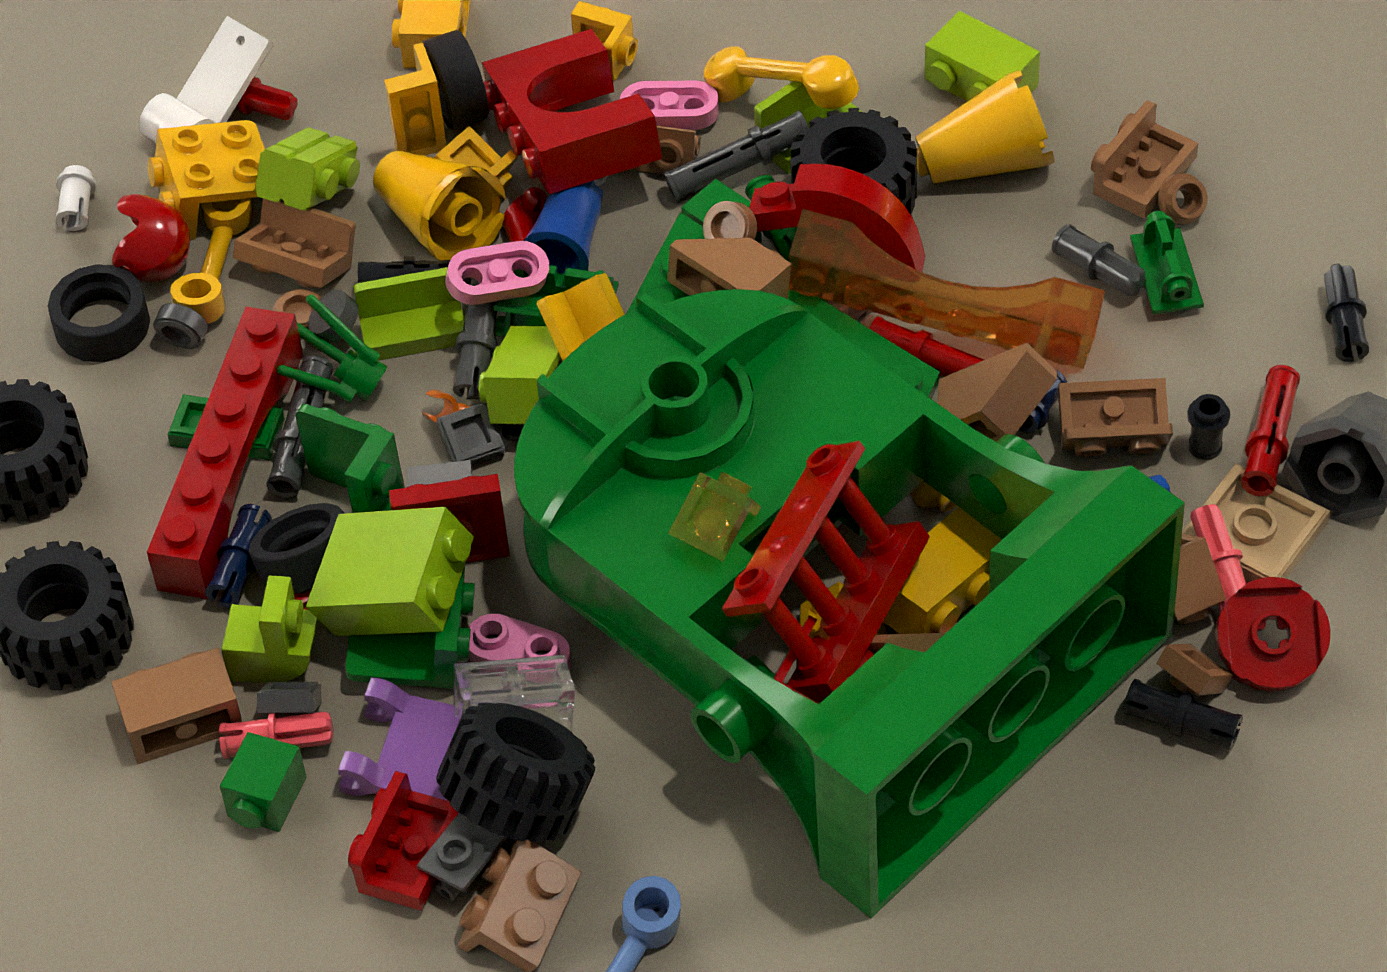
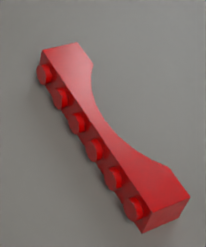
M245 307L146 552L157 591L208 599L205 590L211 582L219 563L217 551L224 539L228 538L234 502L251 446L268 412L281 397L289 392L293 379L279 375L277 367L285 365L298 369L303 356L295 314Z

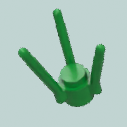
M308 295L306 302L356 352L349 349L345 354L302 324L297 323L300 338L339 363L333 376L340 379L341 383L285 365H279L277 373L295 381L334 393L349 403L355 395L366 402L388 366L378 361L377 359L380 354L365 345L328 307L321 303L314 295Z

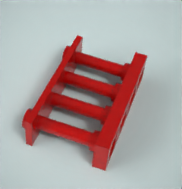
M860 441L838 445L826 444L817 448L808 457L805 470L746 569L737 576L734 582V589L722 607L727 617L762 612L798 659L797 667L787 685L816 702H822L856 671L930 538L919 521L896 525L885 524L852 480L850 474L865 450ZM837 497L868 537L866 547L859 558L827 517ZM813 537H815L845 577L844 585L836 598L803 557ZM790 577L822 618L820 627L813 639L810 638L779 598Z

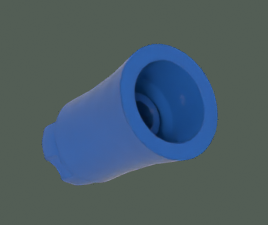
M594 181L548 194L537 221L523 240L534 243L543 249L549 259V265L557 266V273L565 274L566 268L588 271L591 243L601 213L602 189Z

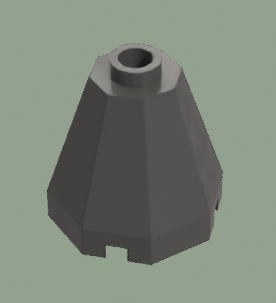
M1368 391L1346 398L1303 424L1293 440L1290 454L1282 470L1296 494L1326 509L1335 511L1331 518L1343 524L1382 515L1387 508V399Z

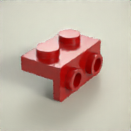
M395 771L387 788H381L374 798L371 810L372 818L364 834H358L350 846L348 865L352 868L358 892L422 911L437 878L419 870L417 864L458 815L459 812L450 805L451 802L412 791L408 774Z

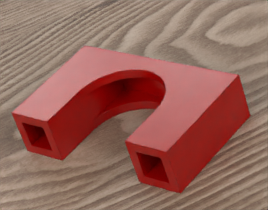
M592 29L481 62L485 77L484 85L489 111L493 110L500 132H508L509 141L515 155L523 156L529 177L531 179L538 177L548 194L662 159L655 115L639 93L586 110L556 112L562 108L615 92L607 49Z

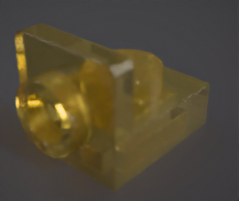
M721 472L718 480H715L703 473H699L668 534L723 562L747 514L749 513L756 517L761 506L748 496L752 487L735 477Z

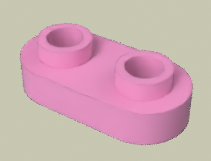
M640 81L626 87L620 96V99L639 93L655 115L657 126L698 130L713 124L719 115L718 93L713 86L703 81Z
M515 241L466 249L455 254L450 260L445 277L446 287L452 297L464 304L470 305L530 296L537 293L544 286L549 272V259L543 249L528 241ZM513 270H524L529 276L525 278L518 277L513 273ZM468 277L474 278L479 282V285H468L463 279Z
M502 614L480 616L468 626V628H471L469 660L479 669L538 688L555 686L561 683L570 673L572 665L570 647L567 640L557 632ZM492 635H499L498 637L493 639L486 638ZM539 650H545L549 652L545 655L535 654Z

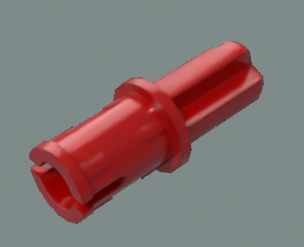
M254 76L236 107L244 114H250L252 111L286 121L294 116L295 109L298 106V99L291 92L261 84L260 79Z

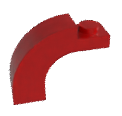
M800 164L794 184L772 182L764 185L762 188H755L749 208L755 215L757 232L800 226L826 228L838 233L853 245L861 258L865 275L871 278L879 289L920 283L926 256L913 217L891 191L872 178L840 166Z

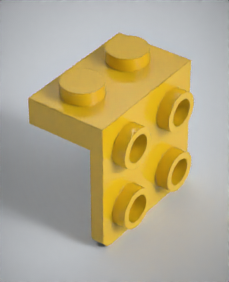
M249 120L157 129L155 157L148 158L149 181L152 187H159V200L177 209L185 218L190 231V240L196 239L199 203L257 197L255 186L260 153L265 148L256 124Z

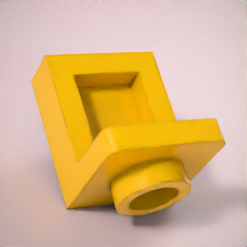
M579 1L571 12L573 34L589 29L594 31L607 49L612 80L615 81L624 66L632 64L637 53L638 40L633 37L632 16Z
M468 126L437 153L434 158L483 168L496 176L505 189L514 178L509 171L518 156L510 150L501 158Z

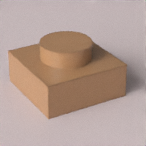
M1191 644L1167 645L1156 662L1157 665L1171 674L1169 682L1182 692L1186 691L1195 694L1196 697L1199 695L1223 693L1233 677L1232 673Z

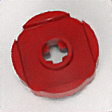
M1265 577L1248 582L1228 599L1216 622L1215 641L1218 654L1228 671L1233 674L1232 678L1234 680L1263 691H1283L1298 686L1316 672L1328 652L1331 629L1324 607L1317 599L1314 600L1308 592L1302 590L1303 586L1286 578ZM1266 620H1275L1277 629L1287 630L1288 639L1281 640L1278 643V649L1268 648L1267 642L1258 638L1257 631L1264 630Z

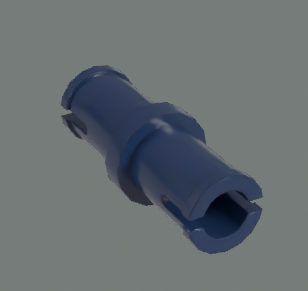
M245 504L240 507L237 520L229 538L221 542L217 551L219 563L211 582L205 590V594L213 603L219 589L224 590L217 604L220 607L231 608L232 604H238L248 574L256 570L249 555L250 541L261 528L272 521L270 513L265 509L259 521L254 522L260 509L258 505Z

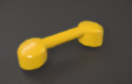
M730 46L715 53L708 60L703 70L705 82L716 89L718 102L722 103L733 101L742 96L753 85L755 78L803 82L811 100L816 105L827 109L840 108L851 103L859 91L858 80L851 66L846 60L836 55H822L807 63L748 57L741 47Z
M251 198L201 203L204 221L212 231L201 272L183 275L171 285L172 303L183 305L196 311L206 320L207 324L217 321L225 312V300L219 279L232 236L245 230L252 220L253 205Z

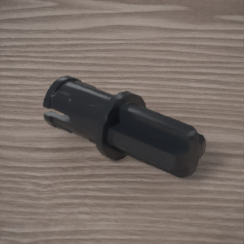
M1340 263L1333 264L1330 270L1324 274L1329 304L1325 309L1326 321L1333 328L1336 357L1344 362H1353V345L1356 346L1359 360L1369 353V344L1366 340L1363 319L1367 314L1366 304L1359 299L1354 269L1350 265L1341 266Z

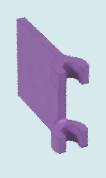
M371 678L364 696V701L368 702L365 709V717L378 722H392L378 763L360 753L344 752L338 769V775L342 776L339 783V791L355 796L377 793L381 788H387L394 772L399 771L408 774L412 791L447 800L439 790L440 785L437 783L436 776L466 708L413 696L387 680Z

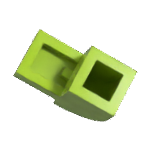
M269 575L262 606L231 605L222 645L223 659L230 681L256 683L286 682L299 677L308 668L318 619L309 610H303L302 600H295L291 577Z

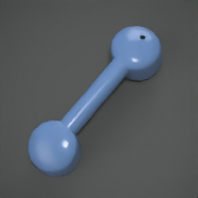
M658 876L643 877L633 882L627 889L622 902L621 918L622 930L627 938L606 972H633L646 949L659 948L669 943L677 933L681 913L680 894L675 885L666 878Z

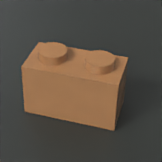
M219 647L205 652L190 653L180 660L151 669L137 670L126 677L111 681L137 764L224 737V734L219 733L220 723L243 722L237 698Z

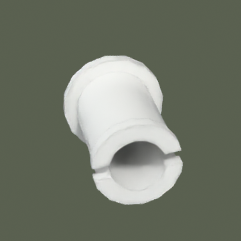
M72 165L66 167L57 177L56 187L60 192L58 212L56 213V223L60 227L63 226L65 216L67 215L65 230L79 231L88 225L90 196L96 191V180L92 172L86 167Z

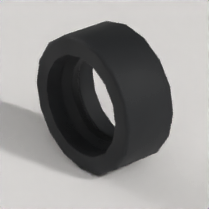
M454 30L422 41L438 82L442 117L447 127L455 130L487 119L489 104L485 85L475 56L462 32Z
M95 264L71 272L63 277L51 291L47 305L57 343L68 355L82 361L104 362L124 356L135 349L145 338L150 324V316L141 282L130 271L115 267L114 265ZM108 299L118 300L129 305L119 318L109 324L87 327L70 322L75 312L90 302Z
M329 503L305 505L273 519L257 532L250 541L249 555L265 587L270 575L291 577L294 594L312 590L338 514H344L338 505Z

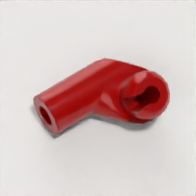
M530 187L506 209L503 226L509 242L523 241L533 228L548 196L544 190L538 187Z

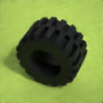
M848 108V112L840 113L838 110L827 112V117L824 119L817 116L809 121V128H801L797 133V142H792L790 150L791 184L795 182L800 164L840 166L864 174L891 191L907 208L909 213L912 214L915 207V199H917V148L915 141H911V133L906 127L898 128V120L891 116L882 118L879 111L871 109L868 113L859 112V108ZM818 227V234L828 238L833 234L838 237V241L849 242L834 231Z
M17 379L15 384L7 385L6 380L1 381L0 521L6 522L9 517H15L17 522L29 521V516L39 514L41 518L51 514V507L57 505L61 508L69 502L68 494L78 493L83 485L81 477L87 476L88 463L86 459H88V454L72 403H67L65 394L57 389L51 392L49 384L40 381L34 386L30 385L28 379ZM30 446L21 452L3 455L15 448Z
M59 541L46 542L47 548L36 550V547L32 546L24 550V557L17 559L13 556L5 563L7 571L5 573L0 572V656L4 665L9 666L11 674L19 680L26 677L30 686L40 688L44 683H48L50 690H62L64 684L72 683L75 689L86 686L84 680L92 676L99 680L107 675L105 668L108 665L116 667L123 659L121 650L129 649L132 642L130 631L134 630V620L121 575L118 573L116 564L110 557L103 558L101 550L93 546L83 550L81 542L70 541L67 546H60ZM79 609L75 614L63 620L41 622L45 617L56 611Z
M485 702L479 703L478 706H470L462 714L438 769L436 780L440 785L439 790L443 797L451 802L450 805L457 812L466 816L471 822L493 833L514 840H529L539 843L546 842V840H557L561 838L562 834L568 832L595 773L596 767L593 765L595 760L581 739L553 719L521 706L497 702V704Z

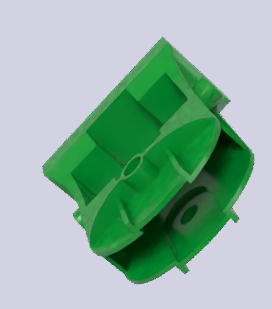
M732 289L703 292L661 304L649 294H642L636 297V309L619 317L583 342L553 371L549 378L541 374L537 380L539 399L523 426L514 458V478L517 496L525 512L523 536L529 563L539 580L549 590L696 706L690 712L692 724L700 738L715 754L730 763H738L748 753L755 758L779 787L798 817L809 841L820 878L871 919L1173 635L1185 502L1132 465L1101 471H1076L1045 464L1038 452L1018 436L1006 434L995 442L957 418L807 310L784 297L758 290ZM860 441L865 450L850 477L881 518L924 481L1002 540L990 550L989 594L927 651L921 652L886 643L820 704H817L761 672L732 651L738 643L761 624V612L727 617L722 607L734 589V582L737 576L746 569L805 470L808 457L817 448L826 444L838 445ZM837 497L827 517L836 528L843 523L856 534L862 536L864 532ZM813 537L803 557L819 544L815 537Z

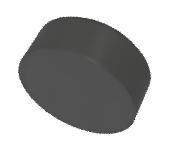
M333 290L324 295L319 301L328 307L351 330L358 317L356 301L342 290ZM314 309L312 310L308 321L309 330L328 343L340 340L342 337Z
M168 303L160 307L153 322V327L158 336L169 344L191 349L200 346L208 329V324L196 311L183 305Z

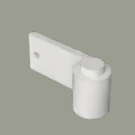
M226 16L177 99L169 94L162 93L152 98L145 106L139 121L142 135L156 143L157 129L227 122L274 43Z

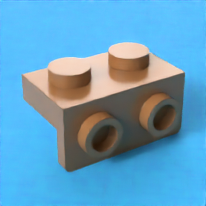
M1146 100L1135 114L1129 113L1124 118L1119 127L1118 134L1108 145L1102 144L1098 148L1091 162V171L1094 172L1093 195L1143 219L1158 204V191L1164 180L1171 175L1184 173L1196 159L1198 153L1197 142L1155 123L1157 104Z
M263 199L260 224L235 239L233 258L251 264L252 268L257 271L278 273L293 278L301 286L322 288L351 268L356 225L351 220L318 209L310 208L307 211H302L286 206L284 200L276 203Z
M1166 378L1059 383L1058 385L1062 450L1075 449V455L1080 457L1104 455L1107 453V448L1128 447V452L1131 454H1150L1160 451V445L1169 444L1173 435L1172 423H1169Z
M518 840L506 850L499 847L483 870L482 877L488 880L481 896L476 895L467 905L461 916L459 925L464 927L465 930L457 947L468 953L480 944L523 971L532 972L539 966L582 871L529 840Z

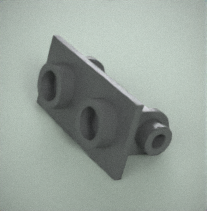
M458 813L417 864V868L437 878L439 883L435 886L436 891L444 899L454 901L457 896L464 897L468 893L469 885L507 837L478 826L468 820L463 814Z

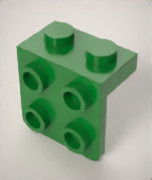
M302 404L295 416L310 474L347 488L353 513L391 510L389 490L405 488L394 433L374 423L365 424L341 416L329 408H317L308 404Z
M465 566L443 631L351 635L348 639L345 665L347 678L355 682L368 683L371 678H380L395 685L455 689L458 661L468 662L471 628H461L462 615L473 616L475 583L465 582Z

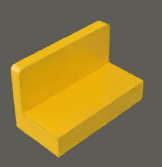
M419 43L413 45L417 72L385 79L384 84L395 150L425 156L440 152L447 144L438 82L424 44Z
M606 273L595 275L564 292L549 295L537 301V306L562 361L603 327L625 315Z

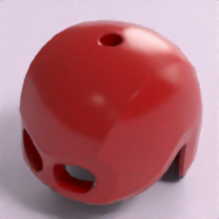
M141 194L122 196L117 203V209L123 215L130 217L137 228L119 242L112 257V265L130 271L140 282L162 281L177 274L185 264L190 249V231L185 218L177 209L157 198Z

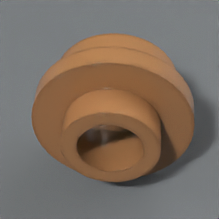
M1186 173L1174 174L1165 179L1159 188L1157 197L1158 207L1160 211L1165 212L1166 215L1173 219L1174 224H1189L1197 220L1204 212L1208 201L1207 191L1204 185L1193 175ZM1178 190L1184 196V203L1180 208L1176 201Z

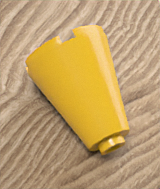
M1020 70L1008 73L915 136L918 145L916 147L917 173L920 178L929 175L934 184L1040 168L1055 163L1053 151L1042 153L1041 149L1045 148L1043 140L1048 139L1031 91L1028 85L1020 88L1016 85L1022 81L1023 75Z
M394 151L383 157L375 169L373 186L377 194L429 254L441 261L451 260L460 251L490 246L503 225L505 215L499 212L500 197L506 199L505 190L498 178L483 168L403 151Z

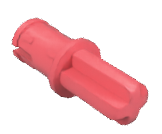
M1210 504L1192 511L1190 518L1196 536L1203 537L1207 541L1226 598L1225 601L1218 603L1219 612L1221 613L1228 599L1243 587L1246 581L1239 561L1243 558L1242 552L1239 549L1233 548L1221 510L1217 505Z
M325 711L278 717L277 713H269L267 719L236 723L224 722L219 725V733L224 734V737H219L220 749L224 759L235 757L247 732L296 745L300 748L328 745L332 742L334 736L331 716Z

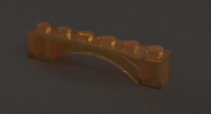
M802 209L788 257V262L791 263L789 290L799 292L805 296H817L848 305L857 310H867L889 316L905 323L918 324L948 332L957 337H966L1000 346L1005 350L1028 343L1044 359L1051 360L1060 365H1070L1084 369L1095 339L1105 290L1057 277L1033 284L1010 287L971 286L945 281L917 271L891 257L870 241L853 222Z

